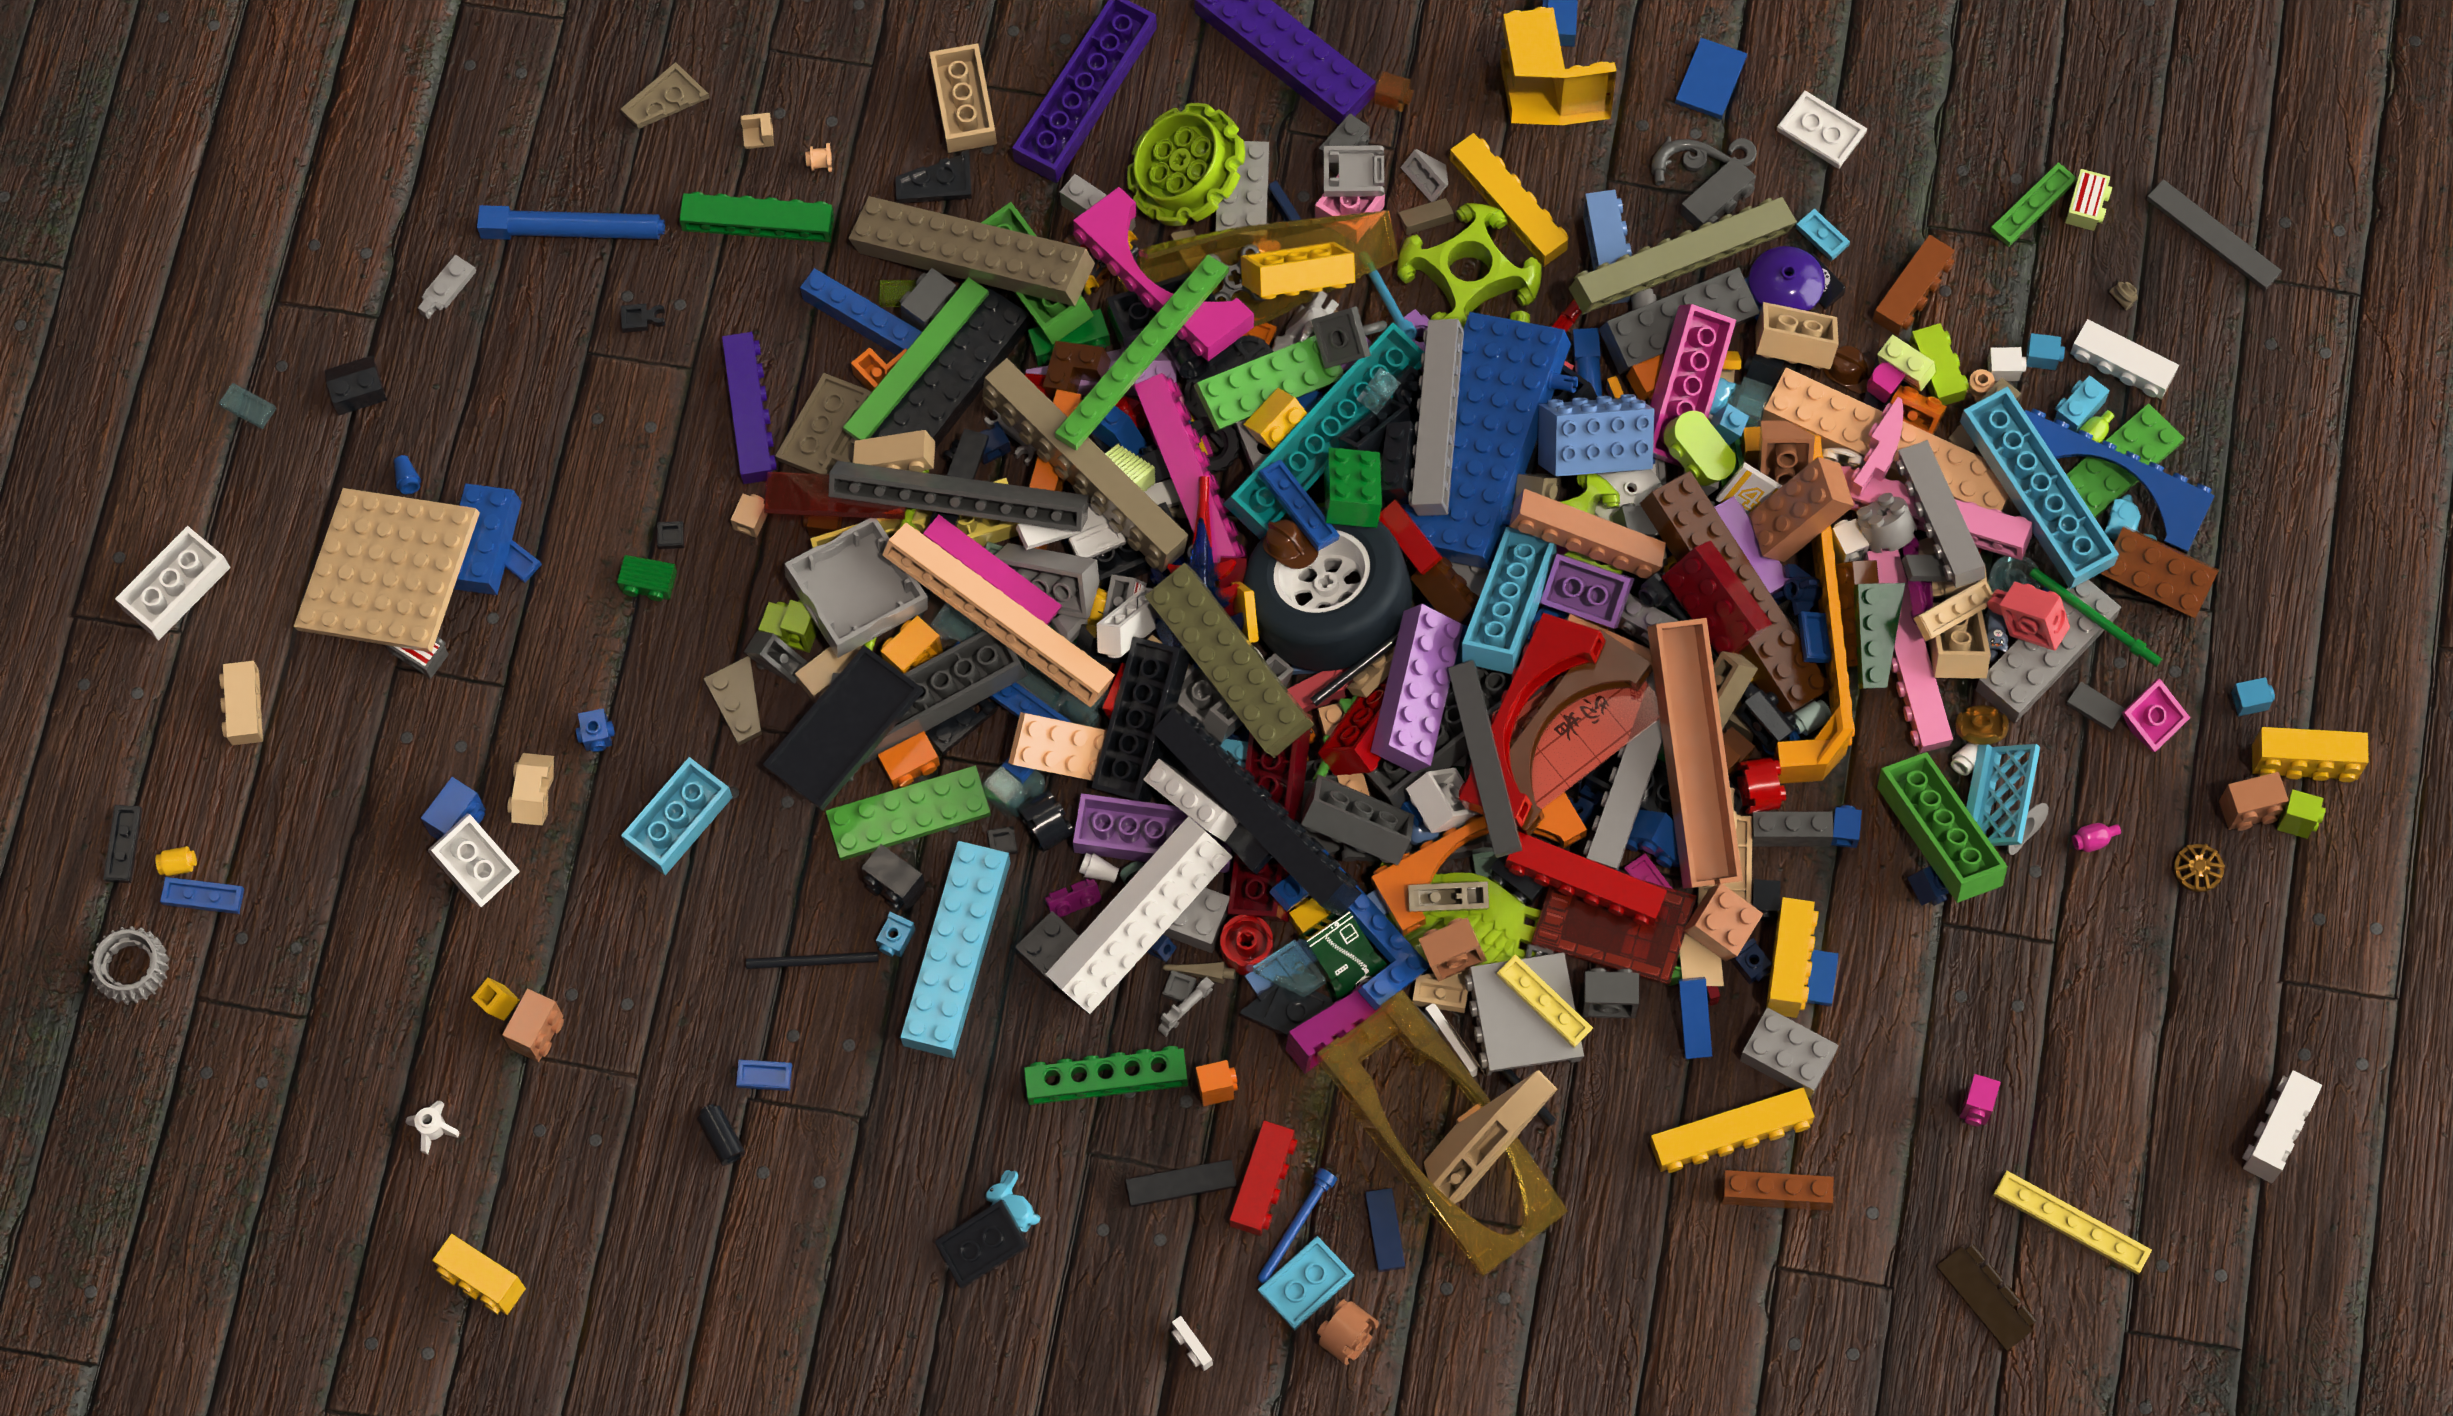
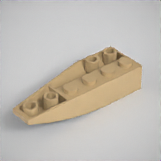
M1538 1070L1456 1124L1424 1161L1432 1190L1448 1206L1464 1199L1557 1091V1088Z

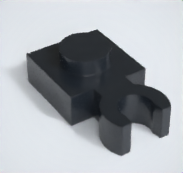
M646 303L621 306L623 333L648 331V324L658 327L666 325L664 318H656L657 314L665 313L664 306L656 305L651 310H647Z

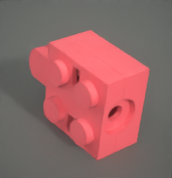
M2014 581L2008 592L1996 589L1987 602L1988 608L1993 613L2004 617L2011 637L2054 651L2070 628L2061 597L2055 592H2046L2030 584H2021Z

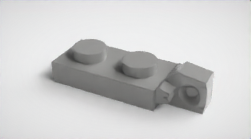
M455 255L423 294V301L418 307L420 314L429 319L436 309L440 311L443 308L446 309L476 273L475 267Z

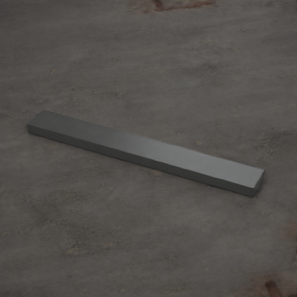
M1471 660L1449 667L1448 670L1494 854L1499 858L1522 851L1476 664Z

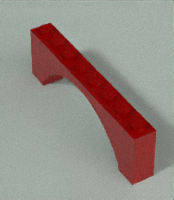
M1543 613L1540 621L1538 620L1535 623L1531 641L1525 645L1519 667L1517 666L1514 669L1511 685L1508 690L1504 691L1501 707L1491 720V728L1516 826L1521 828L1532 803L1526 794L1519 791L1511 769L1510 741L1516 719L1530 697L1550 679L1585 663L1596 664L1606 642L1600 630ZM1471 763L1470 775L1466 783H1463L1459 790V800L1465 809L1485 815Z

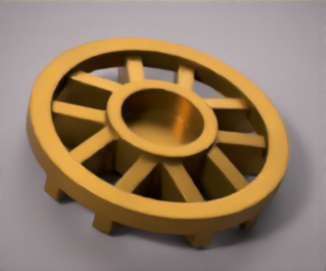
M2207 844L2187 845L2179 852L2174 862L2176 878L2185 888L2191 891H2209L2220 883L2224 875L2225 865L2216 849L2214 850ZM2194 849H2202L2200 855ZM2205 850L2211 853L2208 859L2203 857ZM2188 851L2193 859L2190 860L2184 853ZM2215 857L2219 864L2211 863V860ZM2180 859H2182L2186 863V865L2179 867ZM2210 868L2220 869L2219 874L2211 872ZM2188 870L2189 874L2182 877L2180 871ZM2194 877V886L2187 883L2186 880ZM2208 877L2217 880L2210 885ZM2203 878L2205 887H2199V879Z

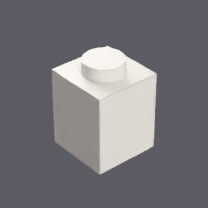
M2021 347L1990 348L1987 358L1988 371L1992 373L1995 381H1999L2001 378H2004L2006 381H2019L2022 372H2026V357H2022Z

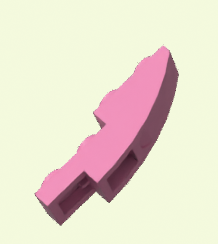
M1897 397L1893 405L1891 403L1887 404L1881 415L1884 417L1880 424L1875 423L1868 434L1871 439L1869 443L1870 450L1864 458L1866 463L1862 469L1858 467L1850 480L1853 482L1851 492L1859 497L1873 477L1881 482L1883 481L1894 460L1903 425V403L1899 397Z

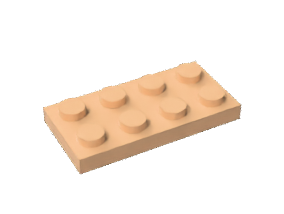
M1020 712L1008 763L1093 781L1107 730Z

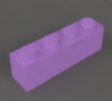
M1734 496L1715 506L1714 508L1770 594L1773 596V594L1782 591L1785 583L1791 578L1786 577L1785 567L1778 560L1762 556L1751 520L1745 513L1744 507Z

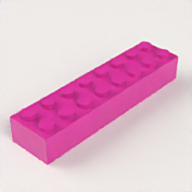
M1160 373L1134 386L1193 533L1195 532L1199 500V477H1210L1209 512L1212 547H1210L1204 521L1198 534L1197 543L1209 572L1217 577L1219 575L1216 574L1217 571L1214 568L1218 567L1215 565H1219L1216 563L1221 562V556L1247 557L1248 559V555L1244 546L1240 545L1236 540V536L1239 534L1234 522H1230L1226 515L1229 510L1223 505L1225 502L1224 498H1221L1217 493V490L1220 489L1215 475H1211L1210 471H1208L1207 467L1210 466V461L1205 451L1202 452L1198 446L1201 439L1197 430L1193 429L1189 424L1188 420H1191L1192 417L1187 406H1183L1179 399L1182 396L1180 387L1177 382L1174 383L1172 378H1168L1163 373Z

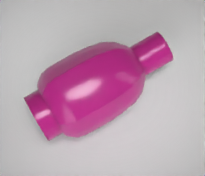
M2102 823L2090 824L2081 827L2077 834L2072 836V842L2076 850L2082 849L2085 852H2092L2107 846L2111 837L2121 834V829L2118 824L2110 827Z

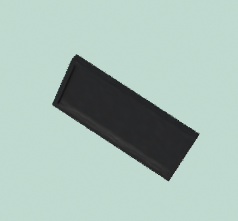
M864 645L763 765L767 770L823 811L921 696L924 690Z

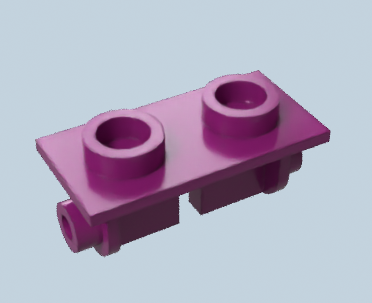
M1088 878L1071 885L1073 891L1071 893H1068L1065 887L1049 893V896L1045 897L1050 912L1053 911L1058 917L1066 916L1102 901L1097 883H1095L1094 879L1089 880Z

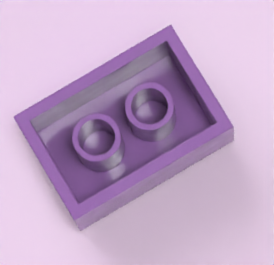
M1556 554L1540 603L1611 628H1618L1634 578L1563 554Z

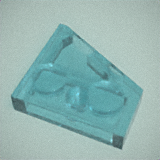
M1293 940L1253 966L1255 974L1302 997L1309 995L1326 984L1324 976L1296 940Z

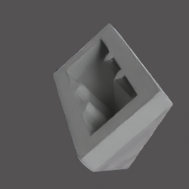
M1417 149L1411 153L1400 167L1431 202L1436 201L1448 186L1446 165Z

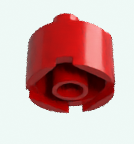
M1767 757L1738 763L1737 770H1742V776L1737 777L1742 805H1748L1749 807L1745 812L1752 814L1753 812L1779 809L1782 801H1786L1785 787L1780 785L1778 775H1781L1779 760Z
M1238 915L1230 919L1224 925L1220 937L1221 955L1224 962L1229 968L1235 969L1240 975H1247L1265 966L1273 956V934L1269 925L1257 916ZM1243 942H1246L1247 944H1250V943H1251V946H1249V947H1247L1246 945H1245V946H1242V943H1243Z

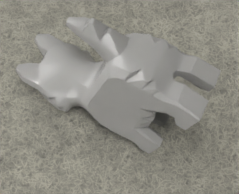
M1323 291L1314 294L1313 300L1306 308L1301 305L1295 311L1294 316L1286 327L1285 335L1275 338L1272 350L1275 352L1315 336L1311 319L1334 313L1339 304L1332 299L1322 309L1321 306L1327 294Z

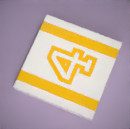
M1744 462L1719 492L1716 501L1722 503L1734 496L1744 507L1745 513L1749 517L1750 512L1781 488L1782 485Z

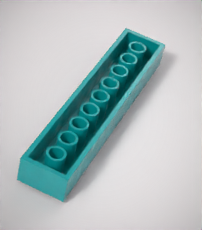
M1391 323L1369 346L1371 356L1356 360L1313 406L1307 415L1223 503L1259 539L1267 534L1270 521L1275 523L1287 513L1258 476L1259 471L1281 459L1303 489L1307 491L1324 473L1328 448H1340L1339 437L1387 399L1394 397L1389 384L1407 365L1412 366L1417 371L1422 366L1421 356L1425 352L1396 324Z

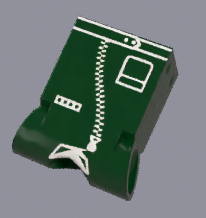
M1348 910L1341 916L1332 912L1297 936L1313 964L1325 979L1326 988L1333 1003L1350 995L1357 986L1368 982L1388 966L1374 952V949Z

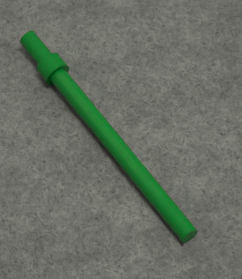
M2036 567L2030 572L2029 576L2050 591L2058 594L2062 600L2130 648L2129 651L2135 656L2139 657L2140 655L2155 667L2160 664L2162 658L2146 647L2147 644L2139 638L2137 640Z

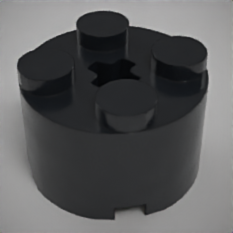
M1049 790L1040 793L1017 808L1023 824L1028 832L1030 831L1034 837V842L1042 852L1053 848L1075 833L1069 821H1065L1063 817L1066 813L1061 804L1055 801Z

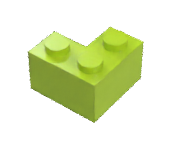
M790 600L789 605L783 602H777L776 604L769 602L758 630L774 633L789 647L810 653L819 628L801 600H798V602Z

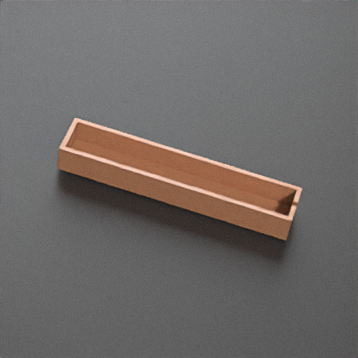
M1707 618L1648 626L1683 889L1743 881Z

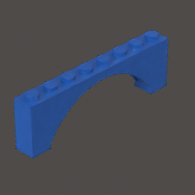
M2032 408L2031 412L2028 410L2024 411L2056 459L2075 456L2103 459L2122 467L2135 476L2148 490L2160 511L2166 532L2164 543L2188 553L2215 495L2211 494V488L2199 483L2196 487L2186 483L2188 478L2175 472L2172 476L2164 473V467L2156 463L2150 462L2149 465L2139 461L2141 457L2132 452L2126 451L2125 454L2116 451V445L2105 440L2100 444L2092 440L2093 435L2080 429L2076 433L2068 429L2069 424L2059 419H2055V422L2045 419L2046 414Z

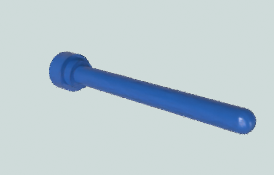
M1323 1168L1318 1169L1314 1176L1315 1181L1313 1184L1315 1186L1258 1275L1260 1283H1265L1269 1280L1324 1191L1327 1192L1329 1188L1332 1189L1338 1180L1329 1171Z

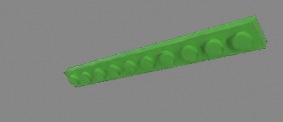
M1207 255L1057 429L1055 438L1072 449L1077 450L1229 273V267Z

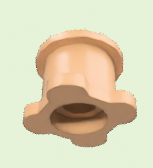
M826 143V148L813 149V146H810V151L805 152L806 166H811L812 171H815V168H828V172H832L830 143Z
M1980 369L1971 374L1968 382L1969 389L1966 393H1970L1977 403L1994 386L1995 379L1992 373Z

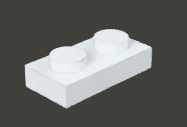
M1180 1316L1172 1321L1174 1330L1171 1334L1179 1345L1184 1343L1190 1352L1187 1353V1356L1195 1367L1200 1365L1203 1371L1213 1365L1212 1358L1184 1319Z

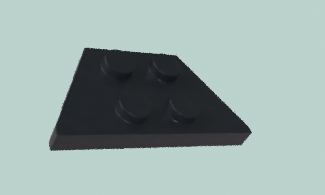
M1283 976L1247 1007H1244L1239 1016L1288 1038L1289 1031L1332 1006V998Z

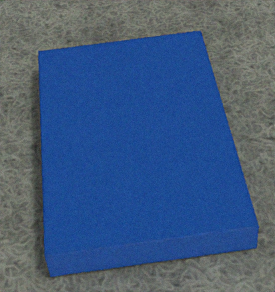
M1701 38L1675 99V104L1722 120L1747 59V53Z

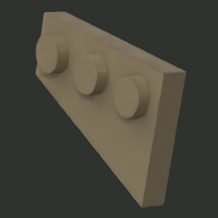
M747 656L705 677L704 681L738 745L740 746L762 735L751 658Z

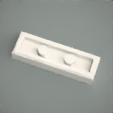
M1432 1003L1425 1008V1015L1440 1029V1039L1470 1080L1477 1075L1478 1065L1438 1007Z

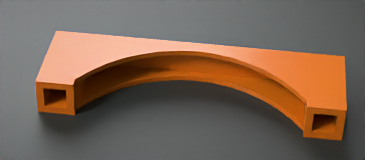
M1564 792L1542 809L1544 818L1532 833L1556 841L1564 849L1586 837L1587 829ZM1485 815L1471 817L1465 822L1466 825L1458 830L1456 827L1449 829L1442 835L1443 838L1436 842L1433 840L1425 842L1419 847L1420 850L1412 855L1410 852L1404 854L1399 865L1393 864L1390 867L1384 865L1373 872L1371 884L1403 936L1426 924V917L1423 912H1409L1408 885L1431 884L1438 869L1452 853L1467 842L1488 835L1489 830Z

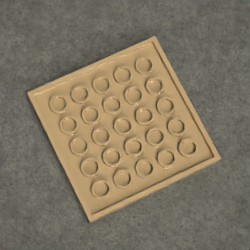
M343 488L294 627L298 631L432 653L480 512L472 507Z

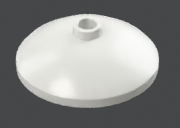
M1651 469L1596 473L1620 494L1619 508L1608 509L1606 505L1602 504L1601 500L1596 506L1595 515L1613 522L1612 516L1622 505L1634 503L1635 506H1641L1639 503L1652 491L1662 486L1660 480ZM1627 487H1632L1634 492H1629Z

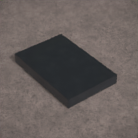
M1004 1200L998 1201L935 1241L960 1288H965L1030 1247Z

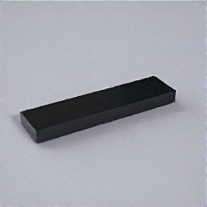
M1232 1159L1126 1179L1131 1207L1237 1187Z

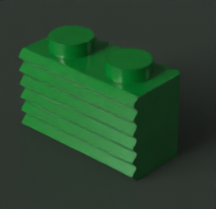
M624 555L617 583L620 590L628 596L636 597L638 594H641L654 601L670 600L677 569L675 564Z

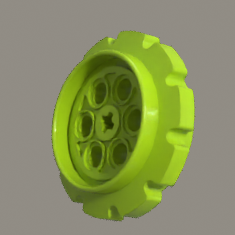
M1190 103L1181 112L1177 108H1173L1163 113L1154 120V125L1148 131L1145 130L1141 134L1132 151V155L1135 156L1134 162L1129 164L1127 171L1128 188L1136 194L1133 197L1136 206L1151 219L1156 218L1162 224L1168 226H1183L1189 218L1198 222L1214 213L1219 208L1218 204L1224 198L1228 199L1234 191L1241 176L1237 172L1238 167L1243 165L1245 160L1244 140L1237 135L1239 128L1235 122L1220 109L1215 111L1208 104Z

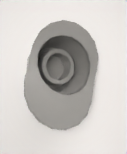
M2040 803L2028 812L2022 844L2008 845V853L2010 855L2017 853L2023 844L2042 826L2048 815L2049 807L2046 803ZM2011 810L2010 812L2014 814L2017 810ZM2005 814L1997 825L2000 827L2009 819V816ZM2015 824L2004 833L2006 837H2014Z

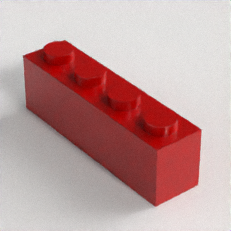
M1267 1121L1263 1122L1230 1218V1227L1258 1236L1262 1235L1263 1229H1269L1273 1216L1269 1214L1271 1205H1277L1281 1190L1277 1189L1280 1179L1285 1180L1290 1165L1286 1164L1288 1155H1294L1298 1140L1294 1139L1295 1130Z

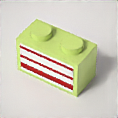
M2084 169L2080 170L2065 221L2066 224L2094 231L2097 223L2103 222L2106 209L2102 208L2103 201L2108 202L2112 187L2108 186L2110 176Z
M1893 334L1877 354L1879 365L1889 363L1905 375L1903 379L1905 382L1920 392L1936 373L1933 360Z

